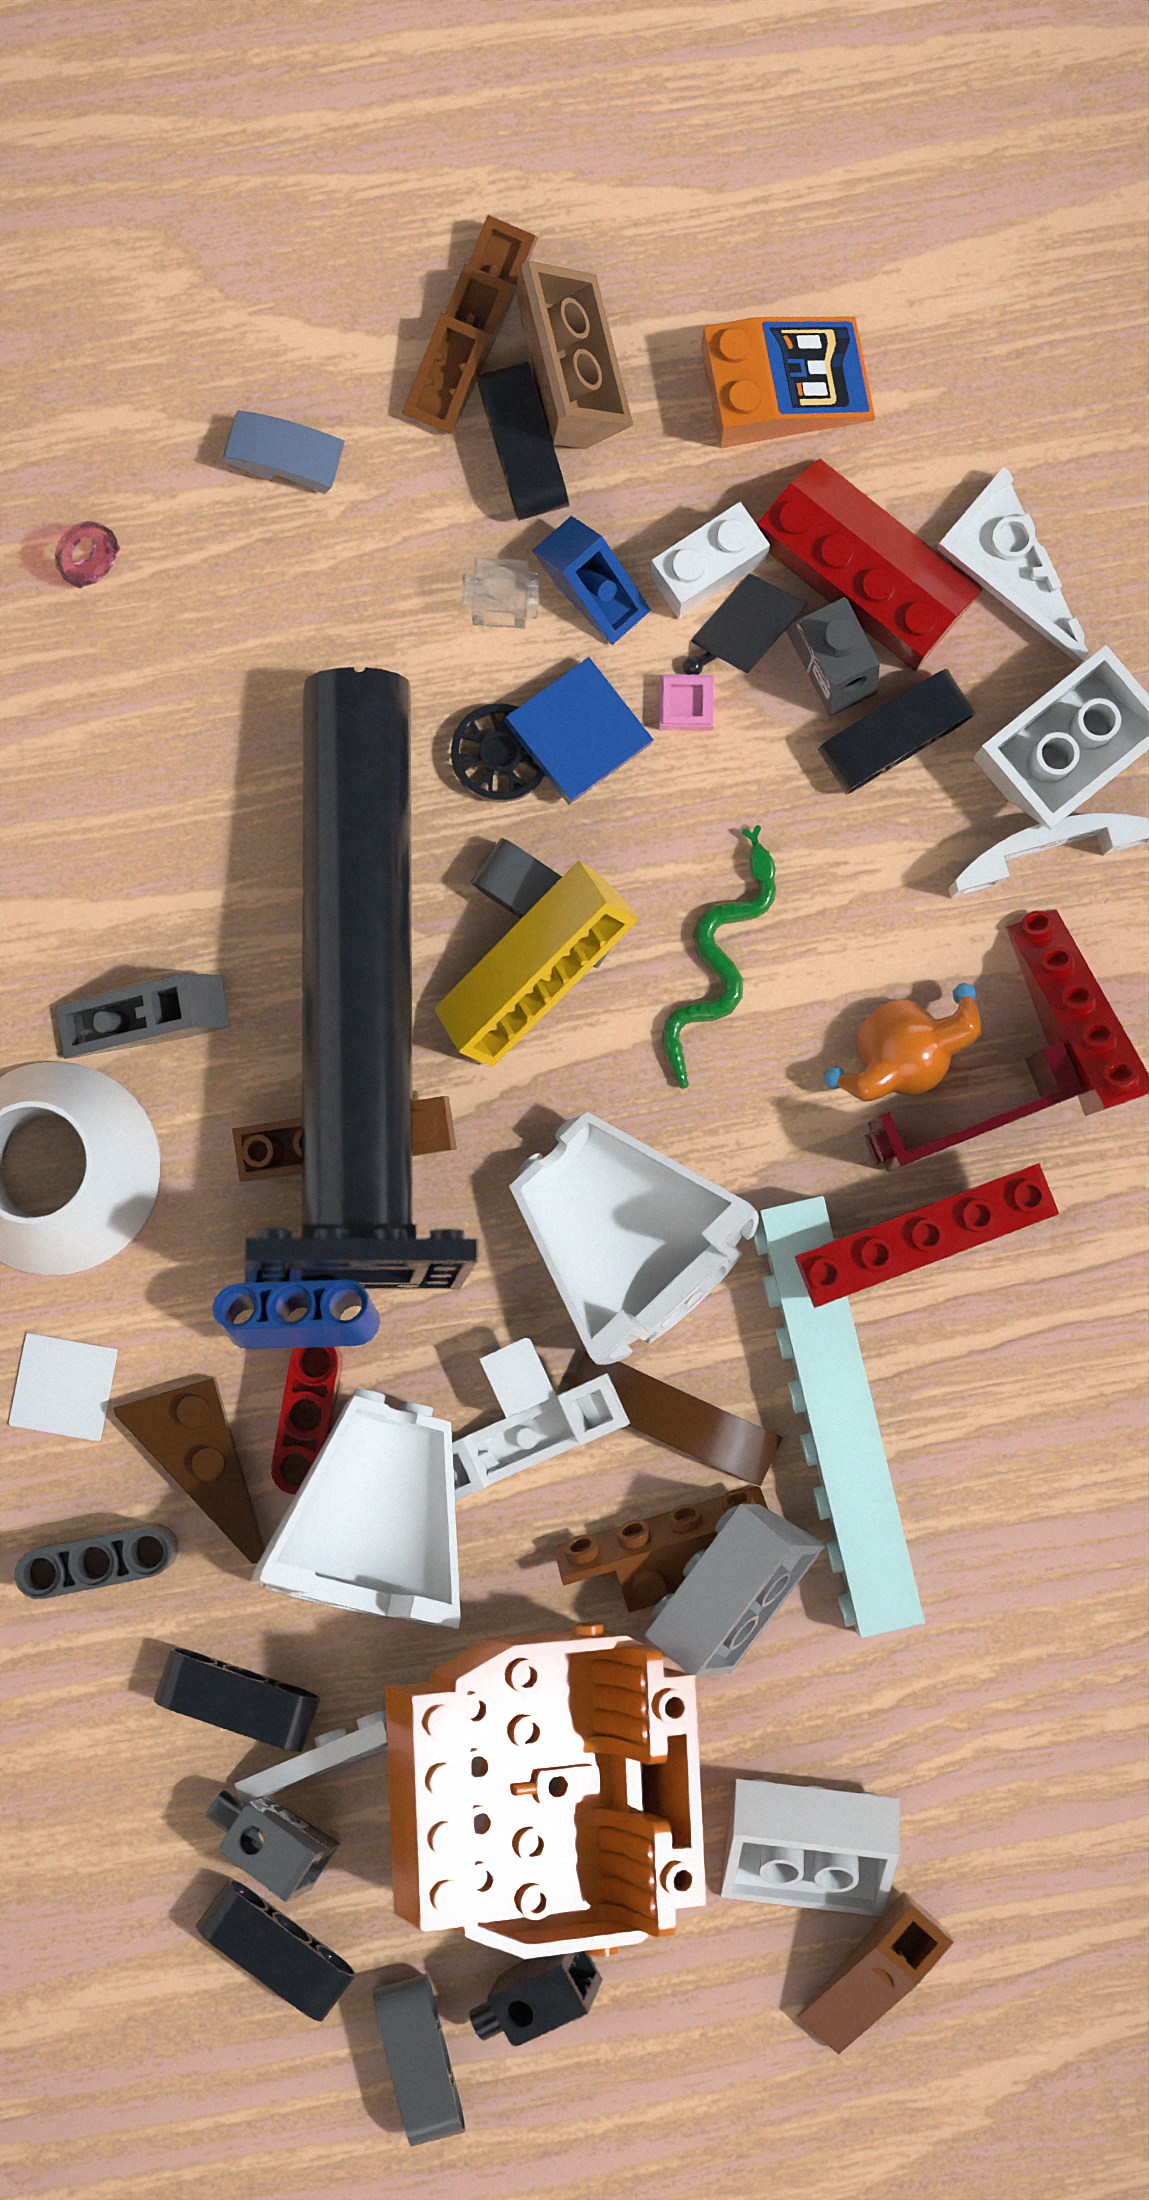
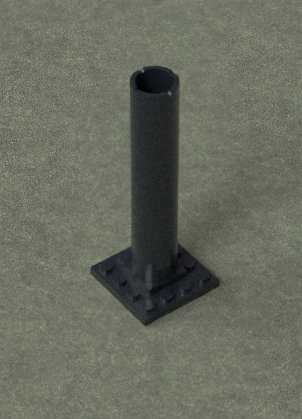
M354 667L324 670L309 676L303 688L301 1238H292V1230L281 1228L257 1230V1238H245V1283L352 1280L361 1284L364 1289H461L478 1262V1239H464V1230L460 1229L430 1230V1238H416V1224H413L410 683L407 678L398 673L378 668L365 667L362 672H357Z

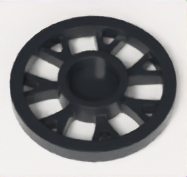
M502 703L482 706L468 714L454 733L451 744L453 770L460 783L470 793L483 800L497 803L519 800L534 791L545 776L538 765L533 763L530 755H522L521 743L512 733L503 731L506 716L519 708L517 706ZM495 714H504L501 721H498ZM489 715L496 731L484 737L476 726L475 721ZM471 727L474 734L465 733V731ZM461 739L479 743V755L459 753ZM460 760L468 761V763L462 767ZM481 763L488 773L475 784L465 772L474 765ZM519 763L525 764L537 772L529 783H525L513 772ZM507 775L510 792H493V776ZM487 784L488 790L482 788L481 786ZM514 784H518L521 788L514 790Z

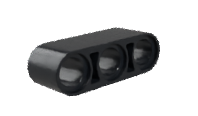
M528 361L476 375L485 413L518 521L569 507L566 486Z
M944 669L834 735L817 750L847 795L954 731L970 720L976 713L949 670Z
M173 1647L170 1650L153 1701L165 1709L289 1751L302 1752L320 1697L305 1689L191 1650Z
M230 1879L227 1881L196 1924L198 1932L211 1945L300 2012L315 2021L322 2022L356 1976L353 1968L343 1958L250 1888L236 1880Z

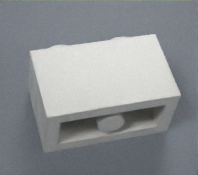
M739 502L652 559L650 578L675 615L680 619L764 564L767 560L770 544L742 503Z

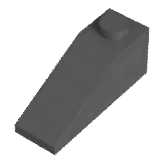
M183 973L56 1006L64 1059L178 1040L230 1027L222 975Z

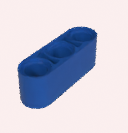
M352 1280L237 1283L221 1290L213 1304V1315L233 1344L244 1349L358 1346L373 1339L380 1326L379 1312L361 1284ZM353 1306L361 1307L359 1313L352 1319L340 1320L341 1315L346 1309ZM299 1308H307L302 1318L297 1321L287 1322L288 1316L293 1311ZM245 1310H253L249 1319L242 1323H234L238 1314Z

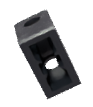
M585 1950L527 1958L498 1976L487 1996L488 2001L469 2011L470 2021L474 2031L482 2041H486L504 2031L509 2043L513 2047H517L587 2015L603 1979L591 1956L585 1954Z

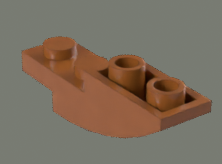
M449 1096L412 1101L413 1157L457 1150ZM302 1117L232 1128L239 1182L302 1174Z

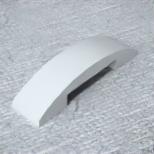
M1094 813L1065 817L1050 831L1041 824L1029 827L1006 838L980 855L948 888L950 896L955 898L1003 884L1010 877L1006 861L1090 837H1098L1103 856L1149 843V819L1128 814Z
M608 1373L564 1391L514 1416L499 1420L453 1441L455 1501L576 1446L584 1445L630 1424Z

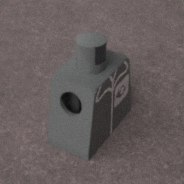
M845 597L791 623L786 629L829 717L877 694L880 664L852 607ZM855 679L858 680V682L854 683L853 685L845 687L851 681Z
M223 1790L216 1797L206 1814V1819L227 1833L218 1850L285 1902L313 1888L340 1845L339 1842L266 1796L245 1804L226 1790ZM259 1829L263 1834L264 1843L261 1841L259 1837Z

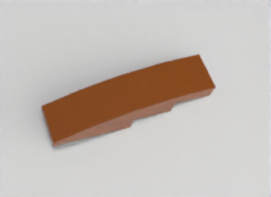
M487 215L468 265L464 264L446 312L445 314H440L402 414L452 434L477 382L476 375H479L484 367L516 294L520 265L530 259L538 240L536 235Z

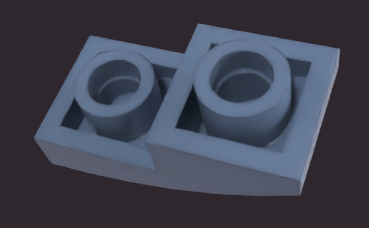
M238 410L235 413L221 461L269 481L277 474L326 494L332 488L345 440L284 419Z

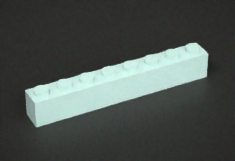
M824 1196L758 1211V1226L752 1237L757 1255L767 1254L771 1275L763 1277L764 1289L769 1307L779 1306L784 1327L775 1329L776 1340L782 1361L792 1360L796 1380L787 1382L794 1413L804 1412L809 1433L800 1435V1441L807 1467L816 1465L821 1486L812 1488L819 1519L829 1518L834 1540L825 1541L832 1573L842 1572L846 1593L837 1596L845 1627L854 1625L859 1637L866 1638L925 1624L848 1296L814 1308L795 1260L797 1255L834 1241Z

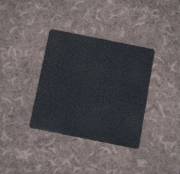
M750 573L694 636L691 642L741 671L749 673L807 606V602Z

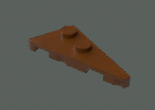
M216 1377L114 1407L115 1416L252 1564L258 1563L265 1551V1547Z

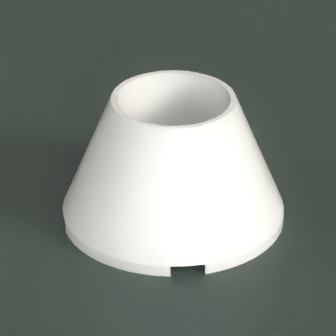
M66 1062L35 1063L20 1067L0 1077V1262L17 1270L41 1275H66L82 1272L99 1266L115 1257L144 1228L151 1216L159 1193L160 1146L157 1134L146 1111L138 1100L116 1080L90 1067ZM46 1116H63L75 1127L84 1143L87 1159L84 1180L77 1194L67 1205L47 1216L34 1218L19 1209L7 1193L2 1175L4 1154L11 1139L26 1124Z

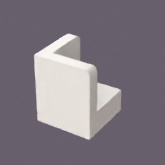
M529 1338L519 1340L480 1358V1362L506 1419L556 1396L553 1385Z

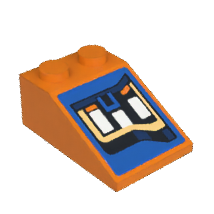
M753 317L704 326L701 352L720 449L874 421L875 413L855 317Z

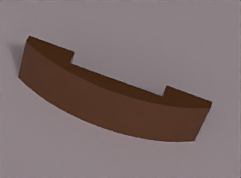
M587 1350L585 1351L568 1390L608 1373L630 1422L627 1426L761 1487L783 1437L620 1361L607 1365L596 1364L589 1356Z

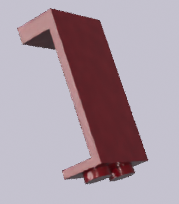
M1062 1042L1044 1049L1025 1059L1041 1099L909 1152H906L890 1112L868 1122L871 1132L865 1135V1140L876 1165L884 1162L889 1172L1083 1094L1084 1091L1064 1043Z

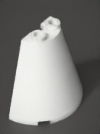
M586 1111L581 1117L574 1116L558 1129L555 1138L559 1143L549 1155L543 1157L540 1153L529 1157L519 1167L517 1171L518 1178L509 1187L589 1356L596 1364L607 1365L630 1356L633 1350L628 1346L637 1339L646 1341L648 1344L652 1343L690 1313L722 1281L743 1253L736 1245L742 1235L747 1240L754 1236L759 1216L758 1212L749 1202Z
M354 1389L353 1395L349 1397L254 1569L251 1583L256 1586H263V1583H266V1590L330 1607L378 1617L406 1619L410 1623L458 1629L461 1616L451 1422L432 1417L434 1409L431 1407L402 1402L399 1411L384 1404L386 1397L384 1394L365 1389Z

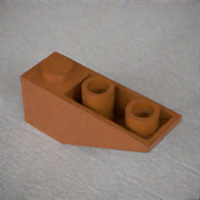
M904 1891L799 2012L797 2018L839 2055L913 1990L952 1946L954 1941L947 1929Z

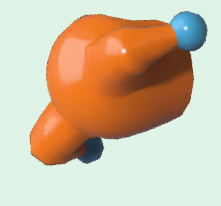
M967 983L958 984L953 990L954 1001L959 1004L958 1009L953 1015L941 1019H935L920 1005L908 1000H894L879 1006L866 1017L858 1031L856 1048L858 1057L866 1069L857 1074H845L839 1066L831 1067L824 1074L825 1084L833 1090L841 1088L864 1102L884 1097L892 1092L900 1095H917L934 1088L947 1073L952 1054L965 1048L981 1035L982 1024L974 1002L976 999L975 988Z

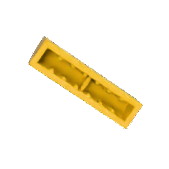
M578 860L434 1008L458 1052L490 1067H494L639 921L620 894L588 865Z

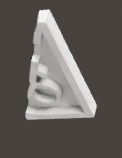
M1003 467L941 540L937 550L1080 665L1090 653L1084 643L1085 635L1077 617L1073 618L1060 591L1062 587L1045 547L1041 546L1036 539L1034 523L1029 513L1025 514L1012 486L1013 477L1010 471Z
M386 1710L358 1719V1731L347 1735L346 1729L340 1728L318 1736L314 1739L316 1749L234 1783L239 1800L243 1803H248L249 1801L281 1791L284 1787L314 1774L318 1777L387 1751Z

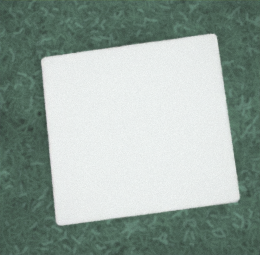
M27 1333L9 1425L96 1442L101 1441L118 1350Z

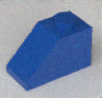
M570 516L532 550L558 589L611 645L617 642L651 611L603 536L573 516Z

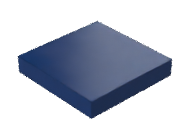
M590 657L583 660L510 713L504 720L510 731L568 805L649 747L654 740Z

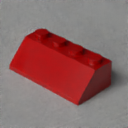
M821 458L794 479L757 522V527L770 544L768 552L828 602L833 603L845 597L862 629L915 672L983 591L981 587Z

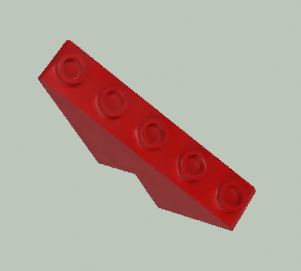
M1057 909L1050 912L1032 911L1026 914L1021 922L1006 926L1048 1046L1052 1047L1063 1042L1084 1091L1083 1094L1078 1095L1084 1115L1087 1116L1149 1094V1073Z
M1038 1163L795 1256V1260L813 1307L817 1308L1059 1214L1041 1165Z

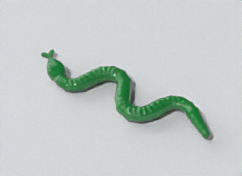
M759 825L755 826L753 832L748 829H743L742 834L752 842L749 864L754 880L759 883L758 895L751 900L727 902L712 906L698 918L693 934L698 955L723 983L722 993L718 998L712 1000L696 1001L680 1006L665 1021L662 1036L663 1049L667 1055L668 1062L671 1064L675 1079L678 1081V1086L681 1089L689 1086L684 1054L682 1052L683 1046L679 1041L681 1029L688 1023L715 1021L732 1014L743 998V977L735 963L715 943V932L723 924L758 918L769 910L775 900V863L770 852L758 842L757 837L761 831Z

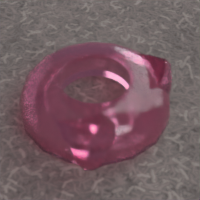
M95 521L78 523L65 531L58 541L54 554L55 567L61 578L72 586L83 588L84 586L96 583L106 576L114 565L117 554L120 551L113 531L102 523ZM92 539L93 546L88 556L81 561L74 562L72 554L75 547L83 540Z

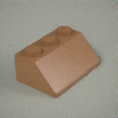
M530 260L520 265L516 296L521 312V325L526 334L533 361V374L539 385L546 414L545 418L553 445L587 449L633 426L596 274Z

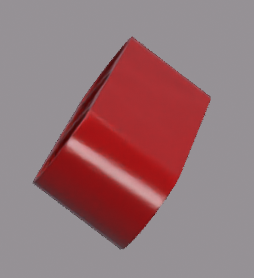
M310 1347L294 1348L290 1356L271 1464V1476L275 1485L288 1494H296L302 1484L295 1483L286 1476L284 1464L288 1456L299 1453L307 1457L312 1465L332 1430L343 1367V1355L339 1347H323L330 1355L331 1365L325 1375L321 1377L310 1375L303 1366V1356ZM308 1399L314 1401L321 1410V1421L313 1430L303 1429L295 1422L294 1409L301 1400Z

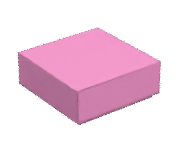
M661 674L659 730L712 731L714 675Z

